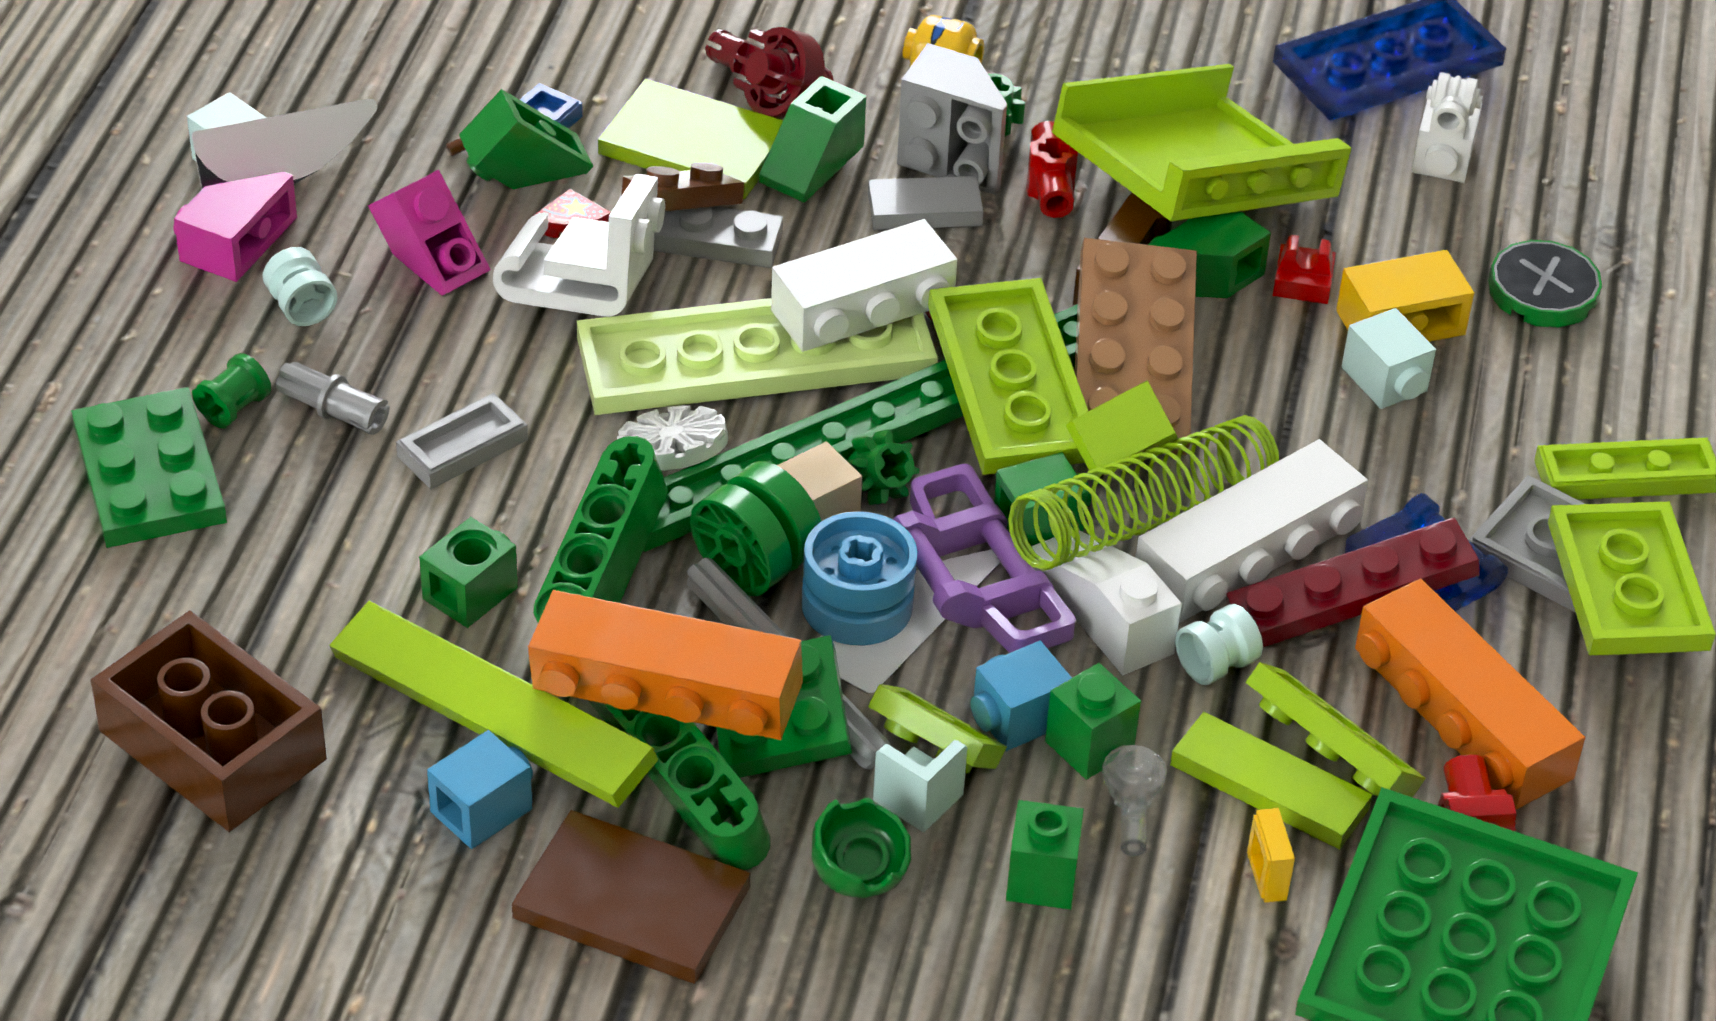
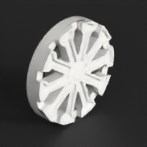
M689 405L667 407V413L659 414L658 410L643 413L637 416L638 422H626L618 431L619 436H617V439L625 436H639L646 439L653 446L661 471L685 468L704 462L721 452L728 443L726 421L721 414L717 415L716 410L704 406H699L693 411Z

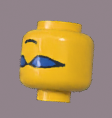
M929 15L923 19L917 29L910 28L903 45V58L910 60V67L927 43L976 57L982 64L984 40L977 38L976 29L968 22L939 15Z

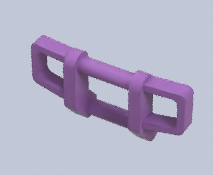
M959 464L912 480L910 504L913 511L897 515L893 520L905 527L914 538L918 552L917 568L934 592L933 603L943 618L971 628L984 627L1009 653L1039 640L1047 648L1074 638L1076 621L1074 614L1056 593L1046 574L1042 571H1035L1031 565L1021 558L1007 530L1008 520L1000 507L993 502L972 466L969 464ZM954 491H962L968 496L974 506L935 519L928 499ZM987 542L1011 577L978 588L976 585L955 580L940 557ZM1042 608L1052 622L1029 630H1019L1007 619Z

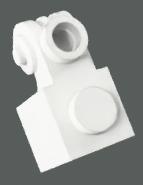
M1440 72L1438 80H1434L1432 86L1428 87L1427 103L1419 129L1412 166L1413 173L1465 182L1482 107L1483 96H1480L1481 89L1477 88L1478 79H1462L1461 76L1451 77L1448 73Z

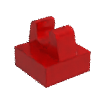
M1298 235L1289 236L1286 243L1281 244L1273 296L1328 304L1336 252L1332 251L1331 242L1321 239L1319 249L1300 247Z

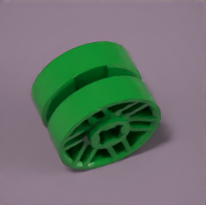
M765 461L754 462L728 480L725 485L720 486L695 504L690 515L692 536L701 556L713 559L748 596L762 595L785 578L789 572L794 571L804 563L806 539L811 530L821 522L819 512L803 486L781 467Z

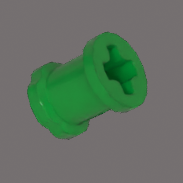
M238 353L228 360L227 369L213 380H203L192 390V398L198 411L203 414L209 423L217 428L225 429L237 419V413L252 401H262L270 395L272 391L271 382L264 368L254 358L247 354Z

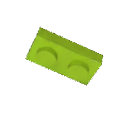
M879 684L868 705L869 708L887 717L883 727L896 736L912 743H918L921 737L939 747L935 757L954 740L967 746L965 773H970L972 767L996 769L1007 748L1002 743L902 687Z

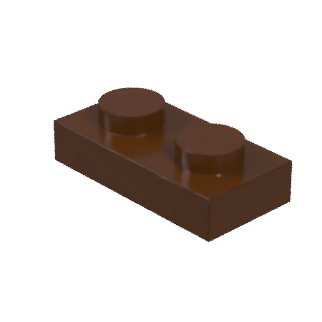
M696 162L692 163L690 170L679 171L670 167L652 166L646 169V174H643L658 177L657 198L665 200V211L743 204L745 182L724 174V168L718 164ZM635 175L623 176L622 195Z

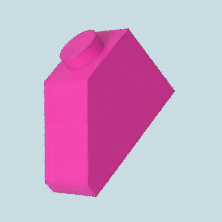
M278 172L205 186L188 204L179 209L174 218L173 230L177 238L179 261L237 282L297 218L293 175L286 172Z

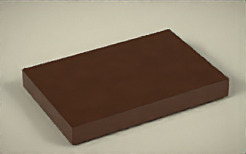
M570 810L513 900L512 918L696 984L750 889L751 873Z

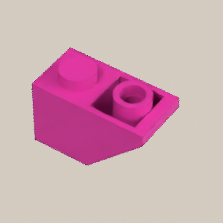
M439 170L368 205L393 255L440 295H445L491 270Z

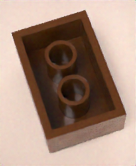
M191 610L90 679L99 731L228 832H231L327 760L321 707Z

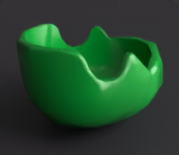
M866 797L857 802L840 804L838 799L827 805L815 822L812 833L811 859L822 882L836 893L853 898L874 897L896 888L900 881H902L911 863V837L898 815L875 804L871 798Z

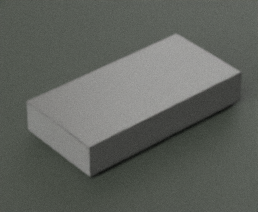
M977 176L875 179L868 181V199L873 230H891L925 219L932 228L982 226L983 206Z
M492 393L396 441L397 457L430 489H433L527 441L528 425L495 393Z

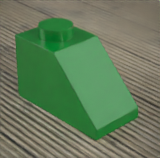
M502 89L459 134L469 155L466 162L472 171L485 181L490 182L492 179H495L513 190L587 174L594 167L577 133Z

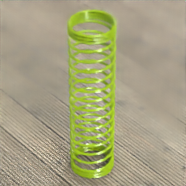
M1243 415L1217 424L1214 427H1209L1200 432L1173 440V442L1131 455L1130 458L1126 457L1117 460L1116 463L1112 462L1103 465L1101 468L1076 475L1072 479L1068 478L1059 481L1058 484L1054 483L1045 486L1043 489H1037L1020 495L1012 503L1008 518L1009 532L1014 547L1021 558L1035 569L1046 571L1063 565V563L1071 562L1075 557L1087 556L1090 551L1096 552L1102 550L1104 546L1116 545L1119 540L1125 541L1131 539L1133 535L1144 534L1147 530H1152L1180 515V509L1185 512L1193 508L1194 504L1202 503L1196 500L1194 481L1199 490L1205 495L1204 502L1213 497L1209 494L1208 477L1214 487L1218 489V494L1224 491L1222 472L1232 486L1246 479L1234 464L1230 453L1229 439L1234 442L1242 454L1246 465L1247 478L1251 476L1250 461L1242 445L1231 435L1232 429H1237L1247 436L1254 445L1259 457L1260 469H1265L1264 458L1258 443L1247 430L1238 424L1247 426L1259 438L1266 455L1267 467L1279 461V451L1275 439L1268 428L1258 419ZM1215 433H1218L1217 439L1213 437ZM1201 438L1206 439L1204 445L1199 442ZM1210 440L1217 444L1219 464L1208 449ZM1188 443L1192 444L1191 450L1185 447ZM1196 446L1204 450L1206 471L1203 464L1194 454ZM1174 448L1178 449L1177 456L1171 452ZM1183 451L1190 455V468L1193 479L1188 468L1181 461ZM1160 453L1165 454L1163 461L1157 457ZM1169 456L1176 460V472L1180 486L1191 500L1189 507L1181 504L1180 487L1175 475L1167 466ZM1208 456L1212 460L1215 469L1218 473L1219 485L1215 480L1214 476L1212 475L1208 461ZM1145 459H1151L1149 466L1143 463ZM1194 461L1203 476L1205 489L1198 479ZM1155 462L1162 466V477L1166 491L1176 504V511L1174 513L1167 509L1166 493L1160 479L1153 472ZM1131 464H1136L1135 471L1128 467ZM1140 467L1148 471V482L1152 496L1159 508L1162 509V516L1160 518L1153 514L1150 494L1146 485L1139 477ZM1181 468L1184 470L1190 484L1191 494L1184 484ZM1117 469L1122 470L1120 477L1114 473ZM1126 472L1134 477V487L1138 501L1144 512L1148 515L1146 523L1139 520L1137 503L1132 491L1125 483ZM1167 473L1175 487L1176 497L1170 489ZM1103 474L1108 475L1106 482L1100 479ZM1112 477L1120 483V493L1124 507L1134 520L1132 529L1124 524L1122 507L1116 494L1110 488ZM1088 479L1094 480L1092 488L1085 484ZM1153 479L1155 480L1158 489L1161 493L1162 502L1160 501L1156 493ZM1098 483L1106 489L1109 510L1119 525L1117 534L1110 530L1108 514L1103 502L1096 494ZM1073 485L1079 486L1077 493L1071 490ZM1139 485L1141 486V488H1142V490H1143V492H1144V495H1145V497H1146V499H1147L1148 508H1147L1145 502H1144L1143 499H1142V495H1141V491H1140ZM1083 488L1092 495L1095 516L1101 527L1105 530L1103 539L1095 535L1093 519L1088 507L1082 500ZM1059 490L1065 491L1063 500L1056 495ZM1125 491L1127 492L1128 497L1131 501L1133 511L1128 504ZM1069 494L1077 500V509L1081 522L1090 535L1088 545L1080 540L1078 524L1073 512L1067 506ZM1112 499H1113V501H1114V503H1115V506H1116V508H1117V510H1118V515H1117V513H1116L1115 510H1114L1113 503H1112ZM1030 500L1035 501L1033 519L1037 538L1043 549L1053 558L1052 561L1042 559L1036 554L1026 537L1023 528V514ZM1097 503H1098L1099 508H1100V510H1101V512H1102L1103 519H1102V517L1100 516ZM1039 504L1047 511L1052 533L1058 542L1056 555L1048 548L1042 537L1038 524ZM1123 529H1124L1128 534L1122 535V534H1123ZM1110 535L1114 539L1108 540V536ZM1072 537L1075 540L1074 550H1071ZM1094 540L1097 543H1099V545L1093 546ZM1079 545L1085 550L1078 552Z

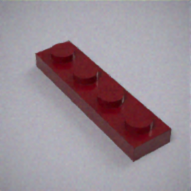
M1453 517L1227 592L1226 601L1227 605L1237 604L1243 607L1251 615L1262 636L1263 647L1359 616L1362 614L1363 606L1420 578L1434 591L1479 576V559L1456 518Z

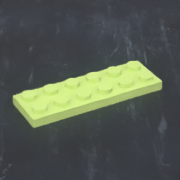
M771 298L576 320L577 340L595 415L896 380L938 363V356L923 313L804 352L800 350L771 311Z

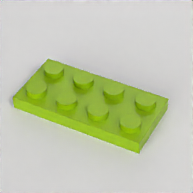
M1033 278L930 289L928 308L982 475L995 474L999 469L1060 452L1064 454L1070 465L1085 463L1066 424L1088 412V408L1042 279Z

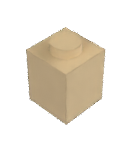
M827 441L777 465L791 474L803 486L813 500L821 521L841 513L861 512L862 475Z

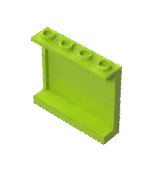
M1231 64L1063 83L1052 129L1054 135L1170 221L1338 197L1352 147L1339 138L1293 144L1227 98L1234 66Z

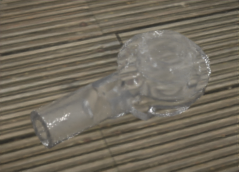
M1137 745L1121 746L1112 750L1105 757L1102 768L1103 780L1110 795L1114 798V805L1121 808V851L1129 856H1139L1146 852L1147 808L1151 807V800L1164 787L1167 774L1165 762L1156 752L1147 747Z

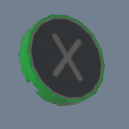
M1547 240L1522 241L1513 243L1497 253L1491 265L1488 278L1490 296L1500 309L1511 315L1512 310L1525 315L1523 322L1539 327L1558 328L1581 322L1588 317L1589 310L1595 309L1602 289L1600 271L1589 257L1573 247Z

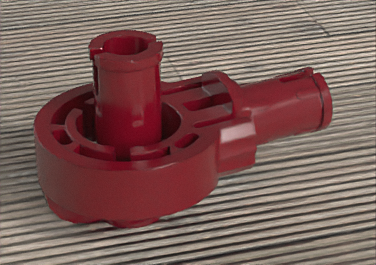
M775 27L766 32L756 29L750 31L748 37L763 43L764 46L746 41L725 29H719L714 31L708 40L721 45V49L718 50L708 45L705 47L706 55L711 61L730 67L732 72L746 77L747 80L734 77L733 84L736 88L744 91L746 101L754 112L784 120L790 104L820 76L833 81L831 71L825 68L823 52L815 38L807 33L786 27ZM790 53L797 54L794 60L789 55Z

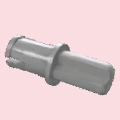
M298 362L285 363L279 370V377L276 381V387L279 392L316 408L321 418L329 420L333 416L364 430L370 435L377 434L386 423L390 407L387 405L388 401L352 387L348 384L346 377L336 374L329 377Z

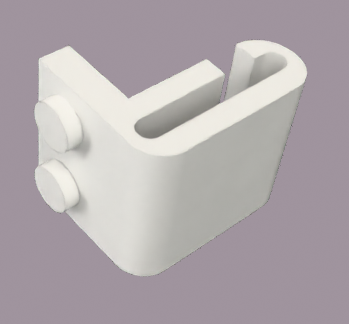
M636 174L609 215V222L573 217L554 245L539 243L548 229L549 213H539L532 216L494 269L493 284L498 294L514 303L604 317L620 313L652 262L655 232H660L663 225L665 200L657 198L658 177Z

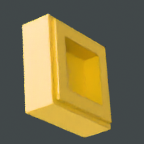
M1279 808L1256 810V815H1253L1247 855L1259 894L1265 903L1286 901L1295 857Z

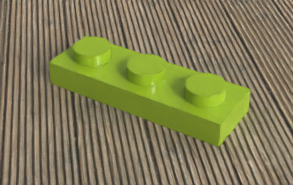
M1259 662L1245 682L1263 696L1258 705L1265 712L1288 726L1291 725L1293 720L1310 732L1305 739L1309 746L1334 762H1337L1340 756L1357 768L1352 778L1377 797L1381 787L1413 797L1426 778L1287 671Z

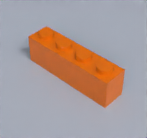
M1421 578L1363 606L1355 649L1359 652L1364 663L1370 668L1376 669L1398 691L1404 703L1410 708L1416 709L1439 732L1440 737L1447 746L1456 749L1461 755L1476 754L1482 756L1486 763L1492 790L1505 789L1508 795L1512 794L1516 810L1575 778L1585 736Z
M556 590L552 591L528 645L533 689L546 691L559 697L570 696L609 704L617 709H633L667 716L680 722H696L725 728L747 736L758 735L781 740L803 683L802 646L800 639Z

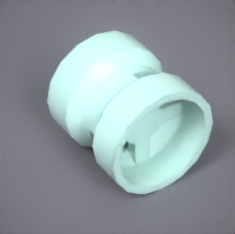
M291 247L281 250L265 265L263 282L272 296L278 300L280 309L290 323L297 326H310L328 317L335 308L338 300L337 290L326 274L322 273L321 266L309 250L302 247Z
M1229 604L1215 611L1207 624L1202 621H1196L1181 628L1176 633L1175 645L1180 662L1188 675L1201 685H1209L1223 678L1228 673V667H1245L1262 656L1263 643L1258 626L1251 615L1237 604Z

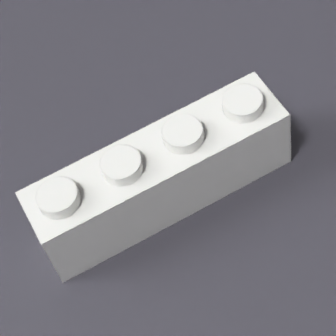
M1318 439L1139 536L1136 558L1148 563L1182 603L1179 618L1181 623L1202 610L1208 611L1215 608L1226 597L1227 592L1260 582L1270 572L1293 559L1300 560L1306 557L1315 547L1336 535H1345L1352 531L1360 523L1364 513L1363 504L1368 479L1323 441Z

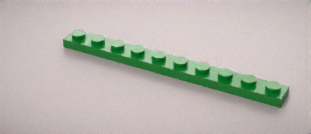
M1078 304L1054 314L1073 369L1075 368ZM946 360L720 453L704 462L665 476L664 479L668 489L666 500L643 551H649L691 533L690 515L695 504L720 486L725 485L728 480L754 462L765 461L779 465L826 441L845 460H848L851 454L856 451L851 442L854 438L863 436L872 438L874 432L889 429L893 433V443H902L962 417L963 413Z

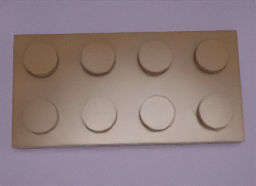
M1084 238L1080 255L1074 372L1088 411L1148 380L1178 438L1191 434L1196 250ZM1188 443L1185 447L1189 449L1190 443ZM1178 449L1173 450L1171 452L1177 454Z

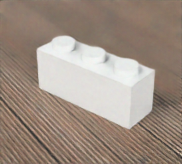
M922 219L772 267L771 311L800 350L804 352L929 311L930 289L955 287L957 258L927 221Z

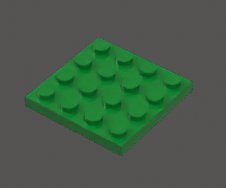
M1381 787L1300 992L1295 1015L1311 1021H1589L1638 872Z

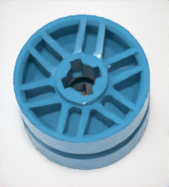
M871 512L841 513L817 524L809 533L804 549L802 611L809 625L822 636L831 635L833 641L848 645L877 644L899 634L910 621L913 612L918 552L916 542L910 532L895 520Z

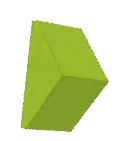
M1148 380L1066 424L1089 471L1101 468L1103 465L1112 462L1116 463L1117 460L1126 457L1130 458L1131 455L1145 452V450L1179 439Z

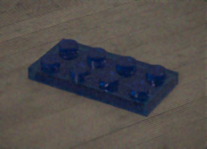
M1419 0L1275 45L1273 63L1329 121L1428 90V87L1432 86L1433 81L1438 80L1440 72L1448 73L1451 77L1461 76V78H1465L1502 66L1507 48L1457 0Z

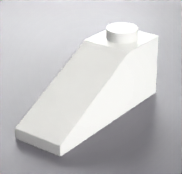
M1079 530L1080 540L1088 545L1090 535ZM1054 537L1046 540L1045 543L1056 555L1058 542ZM1072 537L1071 550H1074L1075 540ZM1094 540L1093 546L1099 545V543H1097ZM1041 543L1032 546L1035 553L1042 559L1053 560L1043 549ZM1079 545L1078 552L1085 550ZM1104 546L1100 551H1090L1087 556L1075 557L1071 562L1042 571L1054 586L1056 593L1074 614L1077 622L1122 676L1175 653V639L1178 632L1182 603L1148 563L1113 546Z

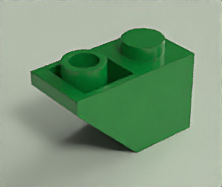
M820 76L790 104L759 173V183L805 203L864 147L867 95Z
M1238 211L1188 219L1185 223L1165 235L1154 238L1148 245L1196 250L1195 297L1229 298L1265 275L1271 232Z

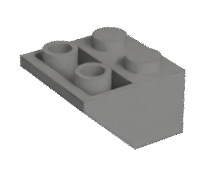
M930 43L926 44L901 80L897 165L936 177L977 176L979 190L997 195L1001 186L1007 103L978 58Z

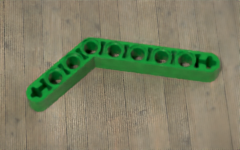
M625 436L609 444L602 453L535 600L533 613L537 623L553 590L616 603L621 602L666 500L668 491L653 446L646 439L639 436ZM589 701L605 723L653 747L658 761L647 775L716 861L741 870H749L759 865L767 857L771 848V838L754 795L694 722L685 723L667 716L633 709L622 710L609 704ZM701 784H706L700 788H695ZM730 816L731 821H732V824H733L735 827H733V826H732L730 823H728L727 821H726V822H724V821Z

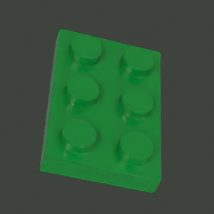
M189 387L71 410L77 441L106 548L227 523L225 504Z

